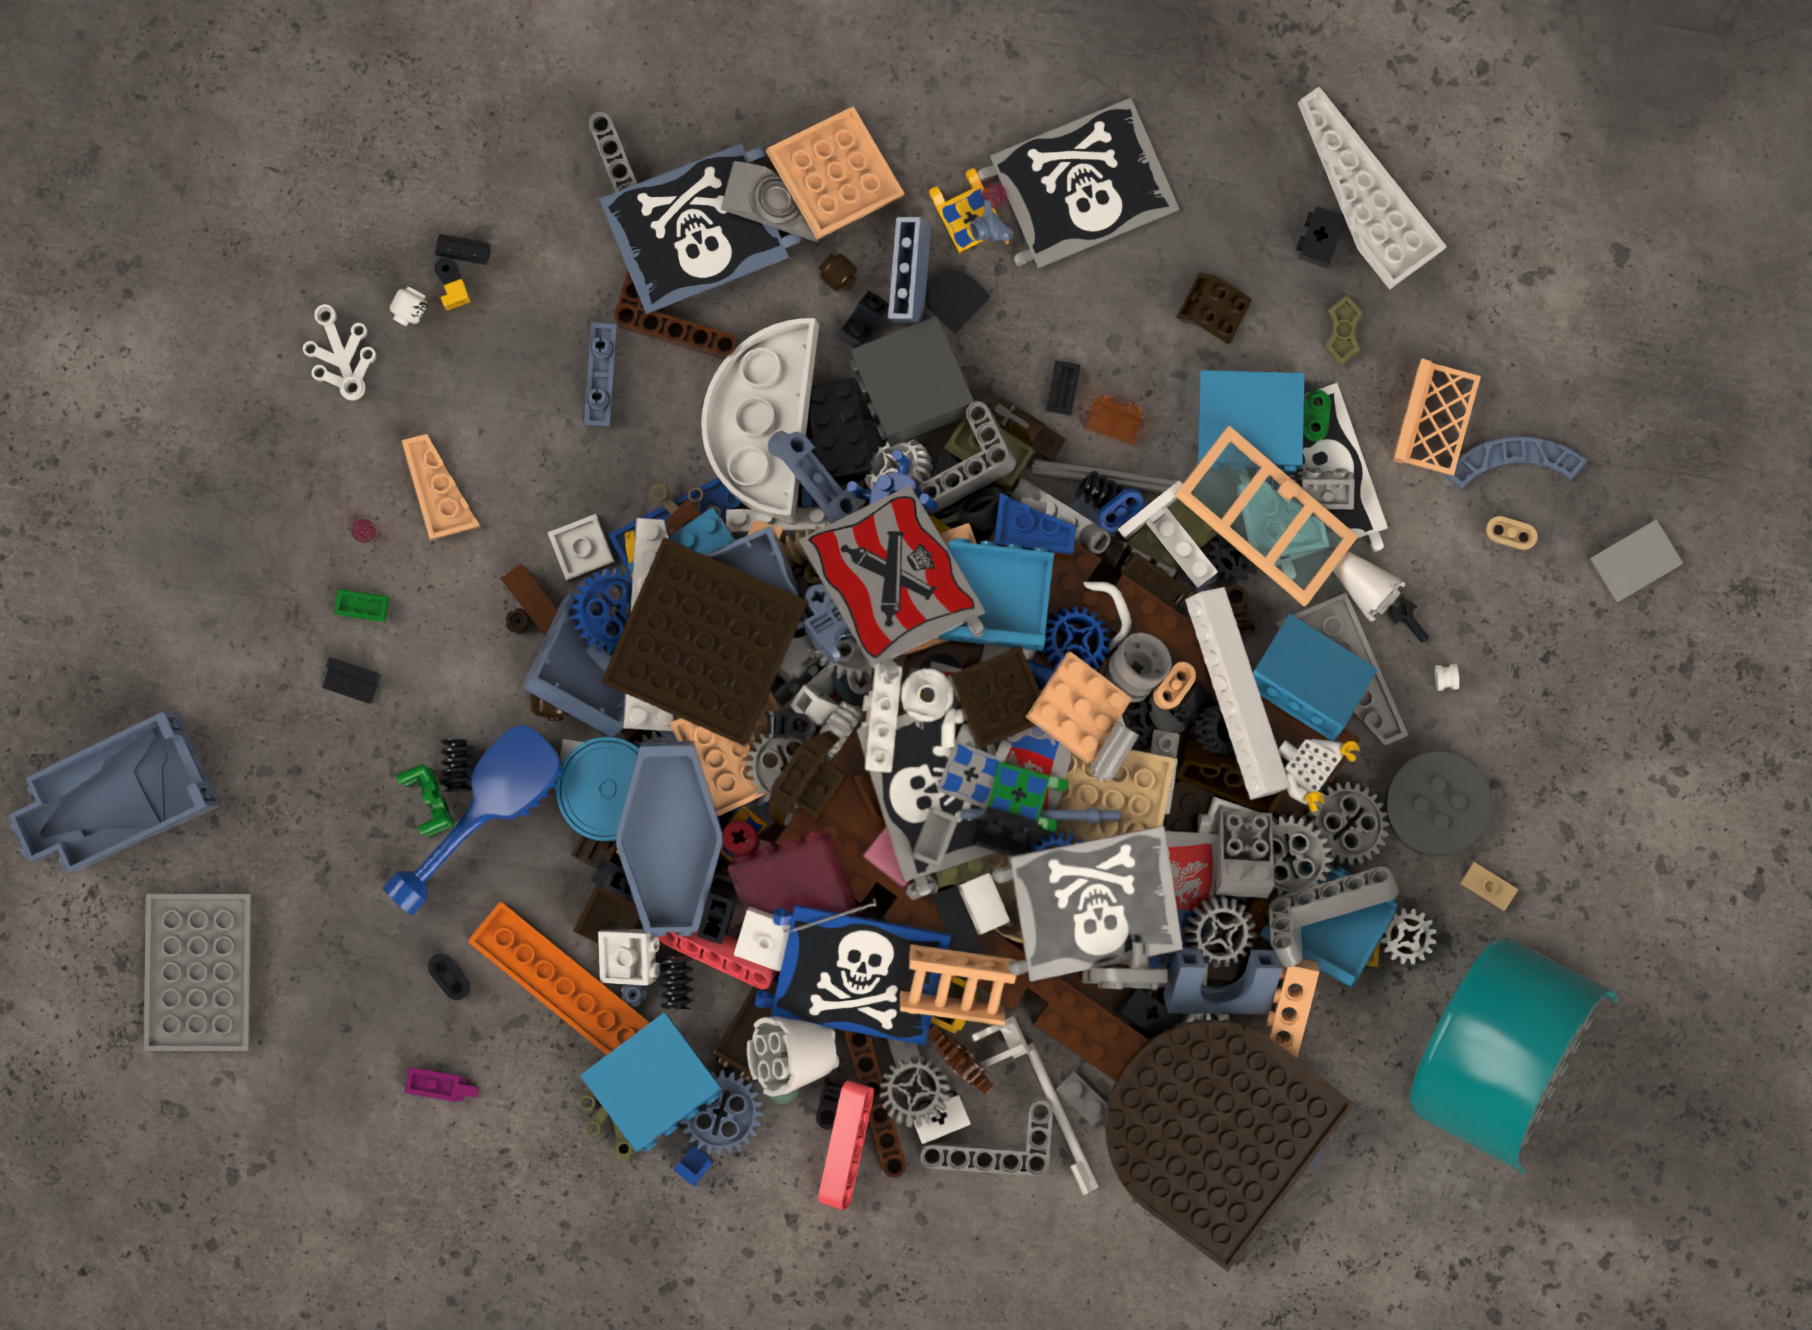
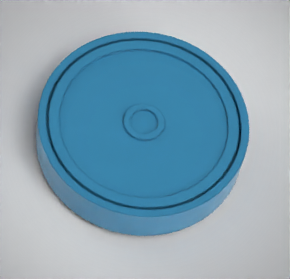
M598 737L582 743L565 759L561 766L565 775L562 778L557 777L556 797L560 812L566 822L576 832L593 840L616 842L617 828L640 746L631 741L616 737Z

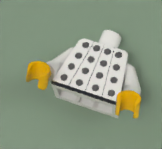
M1306 739L1297 749L1285 740L1279 747L1278 752L1282 758L1288 761L1284 770L1290 785L1289 788H1286L1289 796L1304 804H1308L1312 812L1317 811V805L1314 802L1324 804L1323 796L1320 792L1344 760L1341 756L1345 755L1351 762L1356 760L1355 755L1350 752L1352 750L1360 751L1357 743L1350 741L1344 744L1328 740Z

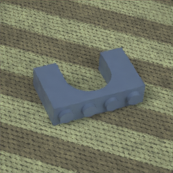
M1182 949L1174 952L1168 974V983H1166L1163 993L1168 1013L1269 1014L1282 971L1281 963L1274 950H1251L1247 967L1242 977L1233 984L1219 988L1208 987L1202 984L1206 966L1201 949Z

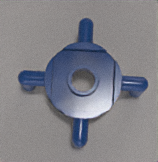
M895 450L892 453L893 459L899 463L898 472L880 476L872 490L863 489L854 481L847 484V489L853 495L860 499L870 500V504L911 485L924 509L933 511L938 506L937 502L928 494H922L918 484L908 476L911 461L900 450Z

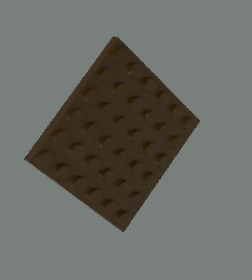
M663 537L601 683L742 746H746L807 608L808 600Z

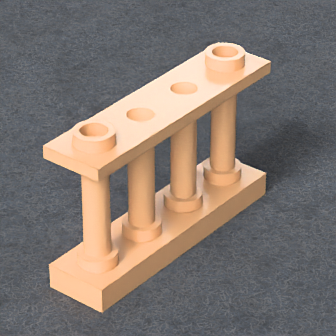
M911 945L909 969H914L915 974L911 992L901 991L900 1011L1004 1026L1005 1006L999 1005L1004 983L1014 984L1016 975H1012L1008 971L1007 965L1009 962L1016 960ZM926 971L942 973L937 996L921 994ZM952 975L968 977L963 1000L947 997ZM978 979L994 981L989 1003L973 1001Z

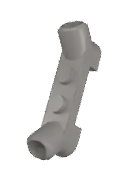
M1022 477L1017 478L1011 489L1007 491L1009 498L1020 503L1022 497L1048 503L1045 514L1076 526L1075 541L1092 553L1100 554L1109 546L1111 536L1108 531Z

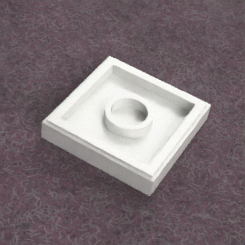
M596 514L548 532L566 581L615 563Z

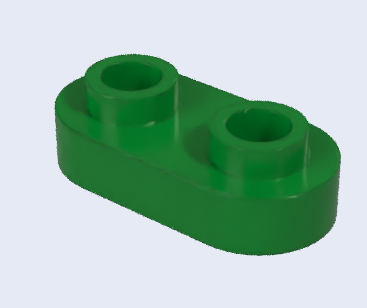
M1322 390L1311 391L1304 401L1303 436L1310 442L1322 441L1328 433L1331 400L1329 395ZM1316 398L1321 399L1323 402L1322 406H1315L1313 400ZM1318 424L1320 431L1313 432L1311 425Z

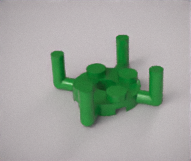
M420 764L395 775L399 785L404 783L405 787H409L418 783L420 789L425 790L421 792L426 806L433 808L430 810L433 820L417 826L421 836L426 834L427 838L454 826L455 821L445 799L441 795L440 787L431 768Z

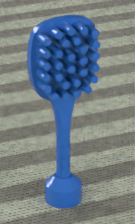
M525 725L515 726L503 734L486 751L471 775L473 800L458 824L414 872L397 871L382 887L386 894L402 909L414 915L428 900L426 881L469 835L491 819L510 820L516 819L519 815L528 816L529 809L531 807H538V800L541 797H547L548 789L556 787V778H562L565 775V772L561 769V760L554 747L541 734Z

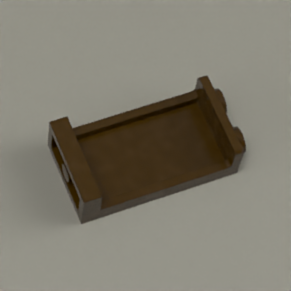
M775 980L772 981L767 989H759L753 986L726 1033L713 1051V1054L717 1056L716 1062L726 1068H729L730 1064L738 1068L737 1074L749 1082L753 1078L748 1065L747 1042L753 1038L755 1031L754 1023L761 1018L772 1017V1007L760 1008L755 1005L756 992L764 990L775 995L778 984Z

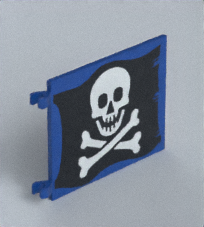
M795 904L793 913L782 908H776L773 923L778 926L790 925V930L841 913ZM848 914L789 932L776 993L773 995L767 991L758 990L756 992L755 1005L760 1008L772 1007L771 1016L807 1021L821 1026L925 1045L926 1033L929 1031L932 1015L911 1014L900 1011L901 991L911 992L915 974L914 969H909V952L911 945L948 950L951 934ZM926 971L921 994L937 996L942 973Z

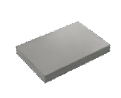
M1657 519L1589 559L1615 603L1683 564Z

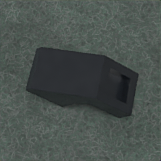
M868 291L858 302L852 315L840 328L836 336L853 348L861 346L872 333L888 309L889 304L880 296Z

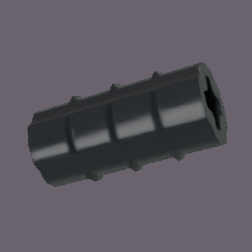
M439 234L435 255L487 265L491 244L466 239L465 237Z

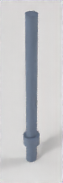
M1088 807L1087 810L1042 809L1040 817L1052 820L1087 821V823H1099V821H1120V810H1099V807ZM961 809V819L982 820L986 809Z

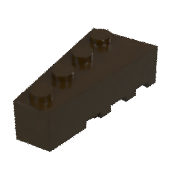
M1194 740L1187 742L1178 757L1176 778L1262 813L1274 812L1287 789L1275 794L1250 799L1240 766L1237 762L1235 750L1231 753H1209L1201 747L1203 743H1198V741ZM1281 758L1283 767H1285L1288 761Z

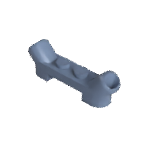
M778 431L768 441L769 453L784 461L826 513L830 524L859 510V504L854 495L848 489L843 491L811 452L814 446L804 434L800 432L788 434L784 431Z

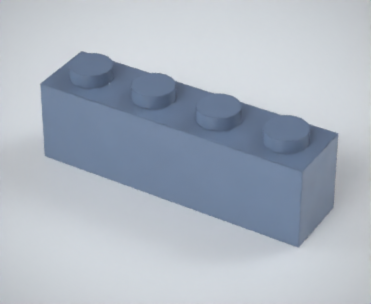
M896 217L888 319L899 325H914L924 321L931 223L921 217Z

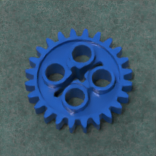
M605 569L602 576L597 571L593 573L594 581L589 577L585 578L584 581L587 587L583 585L577 586L581 595H573L572 598L578 601V603L570 606L572 610L577 611V614L570 617L572 620H578V624L573 629H582L583 631L579 638L588 637L587 646L597 643L596 651H601L605 646L606 654L612 653L613 647L616 648L624 629L621 621L626 624L628 618L625 611L628 606L631 607L633 578L629 579V571L624 572L620 576L619 569H614L612 575L608 569ZM611 586L619 590L620 595L617 600L609 595ZM598 593L602 594L604 601L598 597ZM592 602L596 603L600 608L598 616L592 615L589 611V606ZM613 606H615L616 609H617V610L614 612L615 615L610 616V615H609V612H610V610H611L610 608L613 607ZM608 623H612L616 627L614 637L606 632V625Z

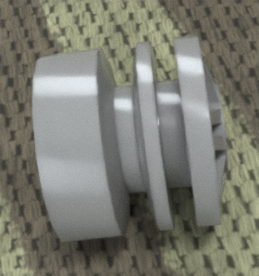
M1146 633L1131 634L1108 658L1109 663L1103 672V677L1132 698L1130 702L1143 701L1168 675L1171 669V656L1167 647L1156 637Z

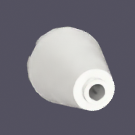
M1352 552L1346 553L1333 570L1369 621L1376 620L1373 616L1374 614L1379 612L1382 615L1394 603L1401 593L1397 590L1399 585L1405 586V582L1402 579Z

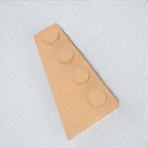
M424 434L402 440L401 443L429 540L479 528L478 521L470 511L467 502L459 492L456 483L448 473L428 435Z

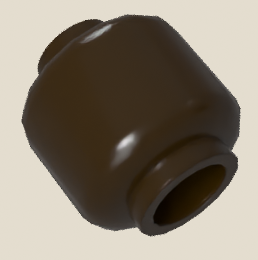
M830 254L819 267L821 271L820 279L835 292L842 291L844 288L847 291L850 290L858 280L854 277L857 273V267L843 254L835 256Z

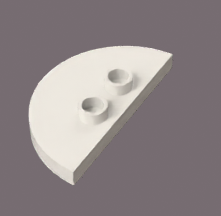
M815 318L794 319L774 324L760 330L739 344L734 353L727 356L716 371L708 387L702 410L701 427L704 448L709 462L719 479L735 498L747 507L768 517L795 522L800 481L782 459L769 453L768 441L778 431H784L788 434L800 432L806 436L819 324Z

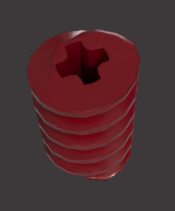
M733 821L724 828L722 841L725 847L735 856L748 858L757 852L760 845V837L750 824L744 821ZM739 836L745 837L746 841L744 843L738 842L737 838Z

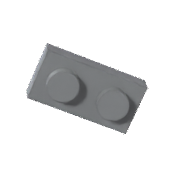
M1075 1071L1056 1088L1092 1126L1106 1114L1108 1104Z

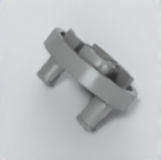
M1132 942L1133 958L1130 968H1127V965L1115 963L1106 965V968L1096 967L1088 969V981L1098 982V988L1123 989V987L1158 989V983H1168V969H1151V967H1148L1149 943Z

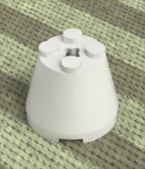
M776 1016L765 1017L754 1023L755 1031L753 1038L747 1042V1059L753 1080H759L764 1088L763 1093L768 1096L788 1094L828 1075L832 1069H836L839 1065L834 1042L835 1032L831 1027Z

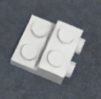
M644 929L598 931L601 983L649 985L656 982V978L659 977L661 971L660 964L655 960V952H658L660 946L658 937L651 936V933H645Z

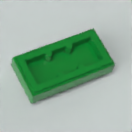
M337 589L333 614L386 623L390 597Z

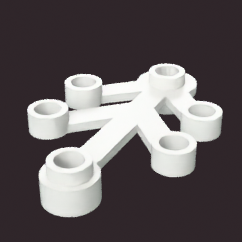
M320 305L315 310L314 316L316 321L324 326L334 353L318 347L313 341H308L303 345V352L307 357H317L339 367L343 377L328 372L322 365L313 367L312 376L317 381H326L340 387L342 396L347 400H358L364 395L366 390L363 381L369 364L376 359L374 349L364 347L360 351L361 359L354 373L351 370L350 362L360 340L366 337L367 328L362 323H355L351 328L352 334L344 349L334 324L336 320L335 310L329 305ZM325 312L331 314L330 319L327 321L322 320V314ZM357 327H363L364 332L362 335L358 336L355 334ZM309 345L315 346L314 353H307L306 349ZM366 351H372L373 355L370 359L364 358ZM323 369L324 375L320 378L316 377V371ZM357 384V390L349 392V385Z

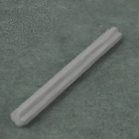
M1034 459L1031 468L1032 473L1080 481L1091 471H1097L1099 476L1104 475L1108 481L1114 480L1117 485L1121 484L1125 488L1164 493L1178 482L1177 480Z

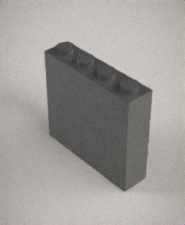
M937 316L851 350L853 359L849 363L854 375H860L862 381L858 382L863 396H869L871 403L867 405L872 418L878 417L880 424L876 426L882 440L887 438L890 447L966 417V409L974 402Z

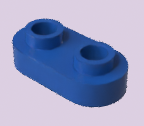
M1128 488L1099 510L1097 516L1100 527L1108 532L1118 531L1122 525L1144 509L1145 502L1142 493L1137 489ZM1130 497L1135 498L1134 502L1132 503L1126 502V500ZM1110 513L1115 515L1112 519L1106 518Z

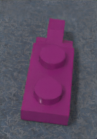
M409 1067L404 1093L453 1102H463L464 1096L478 1097L480 1087L466 1085L467 1078L459 1075Z

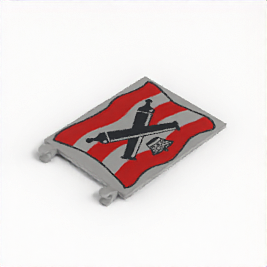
M911 485L798 540L871 668L873 669L882 664L890 680L899 676L898 667L893 658L949 630L967 623L974 638L983 635V625L977 617L984 614L985 610Z

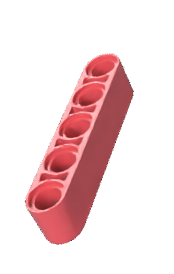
M666 932L667 935L658 937L664 945L759 989H767L779 973V971L735 956L734 952L738 940L726 935L722 945L697 937L698 932H693L690 936H679L677 932Z
M849 1080L842 1087L818 1199L822 1204L845 1211L851 1202L874 1097V1089L872 1087Z

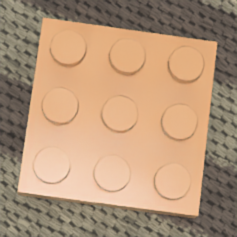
M1069 652L1066 653L1026 718L1088 764L1092 763L1113 726L1119 720L1132 698L1073 653Z

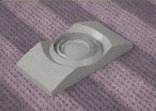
M738 161L733 162L721 210L815 242L819 241L813 234L779 174L764 166Z

